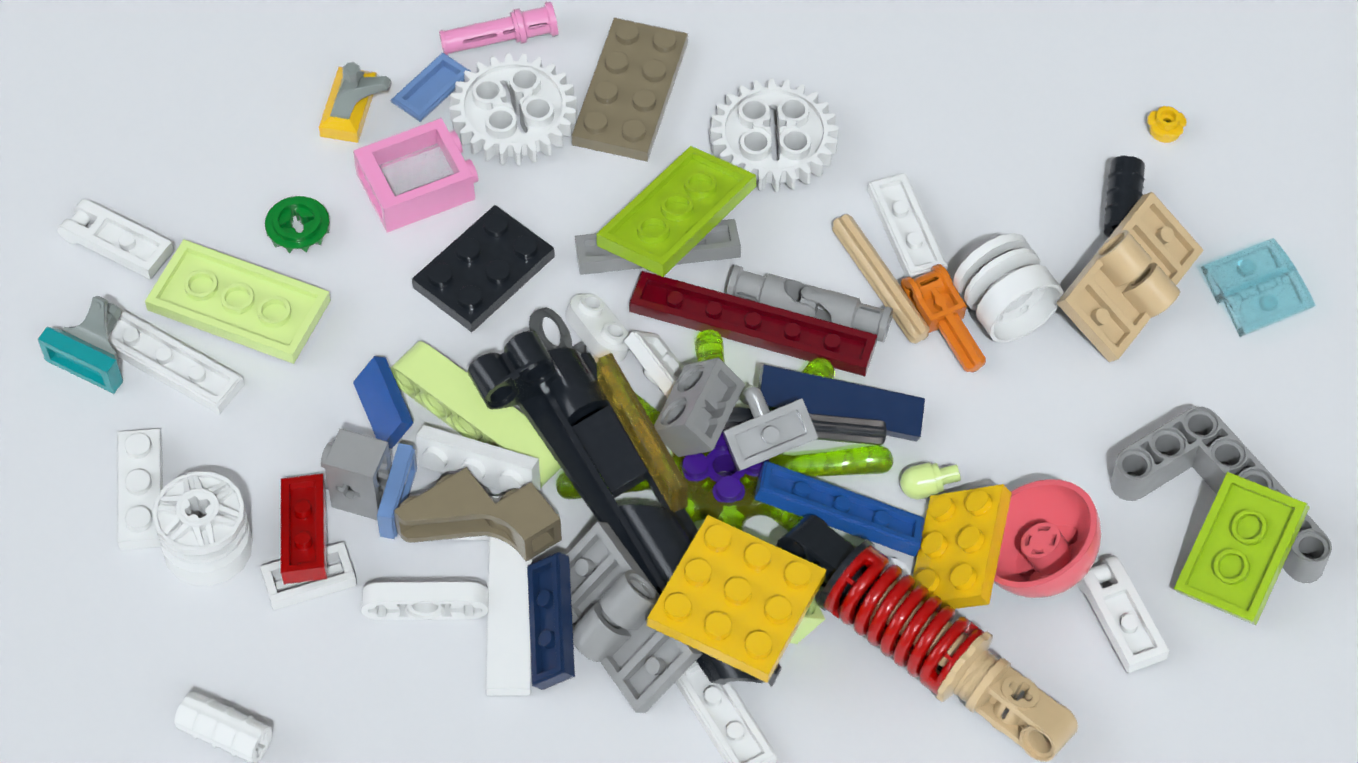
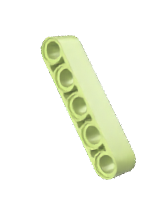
M418 341L390 367L399 389L462 436L538 458L541 488L561 469L556 459L522 412L513 406L502 409L487 408L468 373L425 342Z

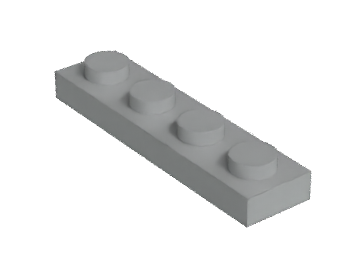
M735 219L719 222L676 265L741 258V244ZM596 234L575 236L580 275L643 268L598 247Z

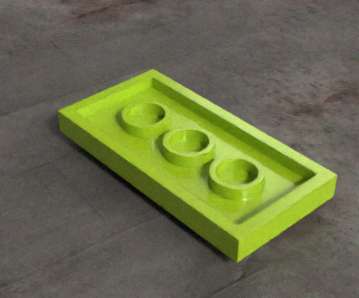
M690 146L596 234L597 246L664 277L756 188V174Z

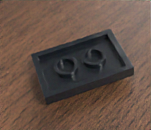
M494 205L412 278V285L417 292L470 332H473L555 257L554 247L497 205Z

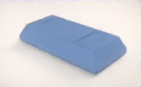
M442 52L391 99V102L421 122L456 90V81L465 82L464 72L470 70Z

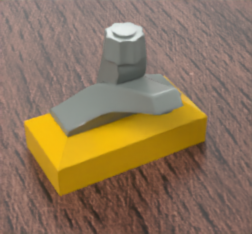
M354 62L346 63L344 67H338L319 125L320 137L358 143L373 95L387 90L391 80L386 76L377 77L376 72L360 70L359 65Z

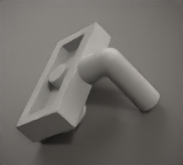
M755 386L743 389L739 396L743 404L749 405L754 418L722 431L738 471L818 439L802 398L769 411L762 391Z

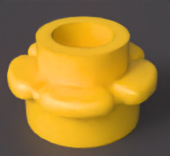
M1170 106L1159 107L1158 111H1152L1147 119V123L1150 125L1149 131L1151 136L1163 143L1177 140L1183 133V127L1187 123L1185 116Z

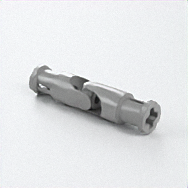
M735 265L732 270L726 294L873 333L878 335L877 341L884 342L887 337L893 315V308L891 307L881 309L860 302V298L810 286L773 274H768L766 277L743 271V267ZM819 304H821L825 309H818Z

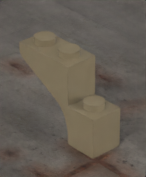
M467 467L456 474H448L442 477L434 487L419 496L413 495L405 499L399 508L394 510L397 533L404 541L409 543L489 536L500 539L512 546L527 562L562 540L560 517L532 482L520 489L515 488L508 491L501 497L499 502L494 503Z

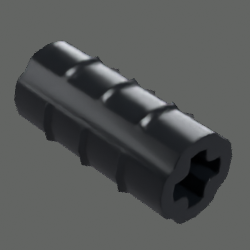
M1122 155L1111 160L1110 174L1108 175L1109 182L1107 184L1108 191L1106 192V213L1104 216V234L1107 237H1110L1143 196L1145 163L1135 156Z

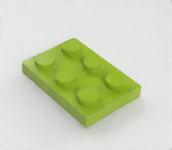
M1227 472L1175 584L1174 590L1215 609L1257 625L1308 513L1309 505Z

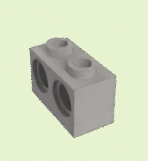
M719 358L684 365L651 432L678 457L713 451L745 383Z

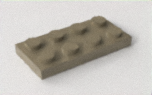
M614 17L572 133V145L648 162L688 44V33Z

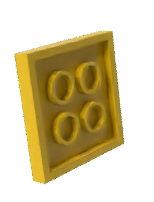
M707 515L647 618V626L768 683L821 587L827 570Z

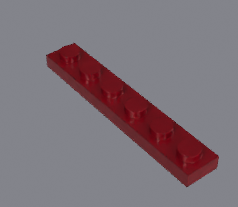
M642 271L629 303L631 313L864 377L877 344L878 335L645 271Z

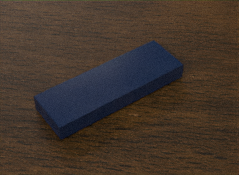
M557 552L527 566L532 686L541 690L575 677L570 560L568 555Z

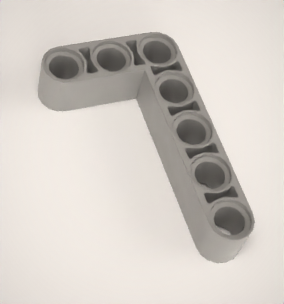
M1193 407L1123 449L1117 456L1111 478V489L1114 494L1126 501H1136L1143 498L1191 467L1195 469L1216 494L1226 473L1230 472L1291 497L1222 419L1206 407ZM1193 432H1199V433H1202L1203 435H1197V434H1194ZM1160 452H1166L1172 456H1166L1161 454ZM1220 462L1229 463L1231 466L1223 465ZM1126 472H1133L1139 476H1132L1127 474ZM1308 514L1283 565V569L1295 581L1301 583H1312L1322 576L1332 551L1330 539ZM1301 553L1310 554V555H1312L1315 559L1307 558V557H1305L1304 555H1302Z

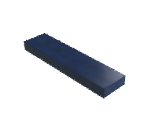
M763 365L760 369L758 388L762 391L769 410H774L802 398L809 414L880 420L886 423V436L915 442L921 438L925 398L769 365Z

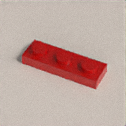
M323 474L281 479V576L283 584L327 579L326 489Z

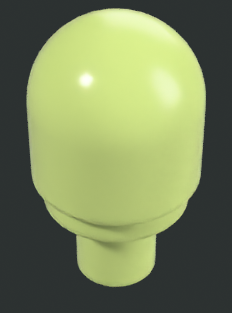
M928 462L908 468L903 473L900 484L906 496L919 500L928 498L930 495H937L939 492H944L943 485L961 481L957 464L939 468L937 463L931 464Z

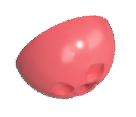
M1055 479L1031 482L1011 491L1012 495L994 583L1012 594L1028 598L1050 597L1072 588L1089 572L1100 548L1101 524L1092 499L1079 486L1071 482Z

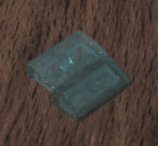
M1274 238L1201 267L1217 304L1224 302L1239 337L1316 306L1296 267Z

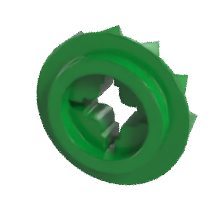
M305 196L288 197L277 202L267 213L265 218L266 234L272 240L275 248L279 246L284 247L289 254L293 249H302L307 253L309 246L314 244L321 245L323 236L329 233V215L325 207L313 198ZM293 216H296L297 221H300L303 225L301 233L296 232L295 228L292 227Z

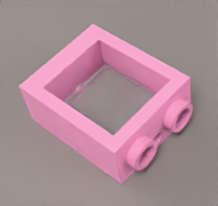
M442 118L353 150L356 174L387 233L475 200L474 183L478 182L475 166L470 159L464 160L461 154L463 152L462 145L457 133L454 130L449 132Z

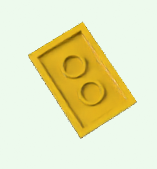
M1004 484L930 495L922 532L921 547L917 554L913 577L916 581L914 588L919 585H924L928 588L929 594L927 599L932 595L942 599L939 611L944 606L959 609L989 605L1012 495Z

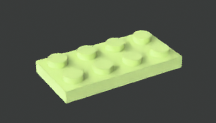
M183 239L146 298L145 304L148 311L294 364L331 300L329 291Z

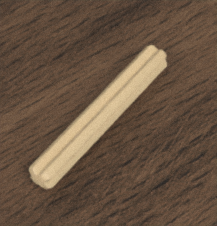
M845 214L842 217L836 218L833 222V232L885 307L893 308L892 317L907 339L913 344L925 340L929 336V326L853 217Z

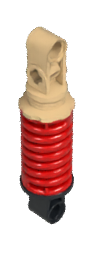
M807 515L777 541L776 547L827 570L825 579L819 588L822 591L818 600V606L821 609L831 612L844 624L853 625L854 631L858 635L867 636L868 643L873 646H880L881 653L885 656H893L894 663L898 666H907L908 674L912 677H919L921 684L933 692L940 702H944L954 694L959 696L961 700L966 701L965 707L973 713L977 712L995 729L1003 732L1020 745L1028 755L1042 762L1052 760L1077 732V720L1068 708L1058 704L1040 690L1030 679L1022 676L1010 667L1011 663L1005 658L997 659L994 654H991L988 650L993 638L991 633L988 631L984 632L972 622L970 624L966 617H959L952 624L951 621L956 613L955 609L951 606H944L939 611L942 599L936 595H932L927 599L929 594L928 588L924 585L914 588L915 578L911 575H905L901 578L902 568L898 565H891L887 568L889 564L888 557L877 550L875 544L870 540H866L855 547L831 529L824 520L815 515ZM1023 690L1025 694L1021 699L1017 700L1019 694ZM1009 709V712L1007 713L1006 717L1003 719V718H1002L1003 712H1004L1005 710Z

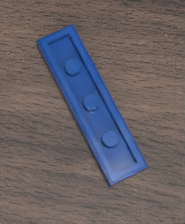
M764 461L759 472L754 500L801 517L815 515L824 520L829 527L870 540L913 557L918 553L922 540L923 517Z

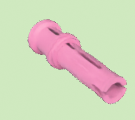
M550 1L545 2L544 7L522 12L519 8L514 9L513 12H510L509 17L475 23L446 31L441 30L439 35L443 52L449 55V53L483 47L515 39L516 42L525 43L527 38L550 33L552 36H557L558 26L554 8Z

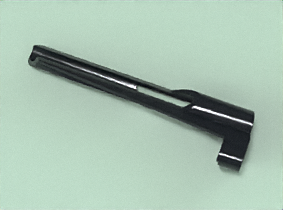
M525 331L510 339L504 348V353H488L477 358L469 366L467 372L487 408L502 409L516 405L520 407L598 522L609 524L659 595H661L696 536L698 529L591 353L581 354L572 348L547 350L535 331ZM609 405L647 467L651 477L646 479L662 508L641 504L618 506L572 427ZM703 652L696 660L711 683L721 685L734 681L764 683V681ZM779 663L768 681L771 687L782 669Z

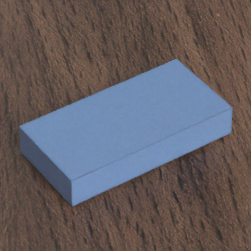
M398 443L377 513L380 537L395 540V537L398 535L394 510L399 508L405 499L409 498L417 471L415 449H413L412 445Z

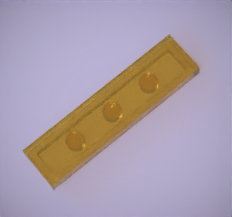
M609 353L598 358V383L669 508L676 512L688 507V484L613 354Z

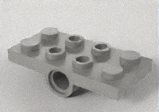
M597 522L567 554L570 560L572 623L574 624L573 643L577 650L585 657L595 662H601L636 713H646L702 655V652L647 626V618L660 595L609 524Z

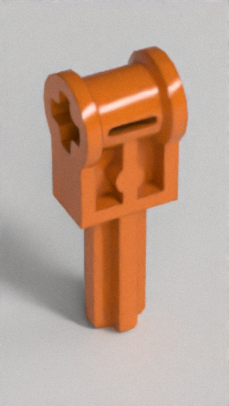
M937 264L932 266L930 272L914 279L911 277L903 278L901 280V287L929 326L928 333L940 330L964 371L973 373L984 366L986 358L962 321L967 306L954 287L945 267Z

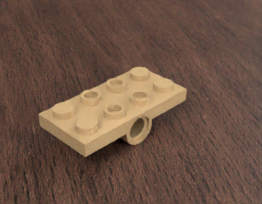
M1153 192L1147 193L1134 205L1056 304L1108 362L1118 360L1152 317L1165 311L1178 298L1180 289L1176 285L1204 250Z

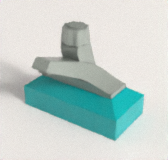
M95 296L92 298L86 318L80 325L64 327L63 330L46 327L38 338L45 361L114 394L123 383V379L118 367L117 353L109 343V335L122 311L114 304L108 303V300Z

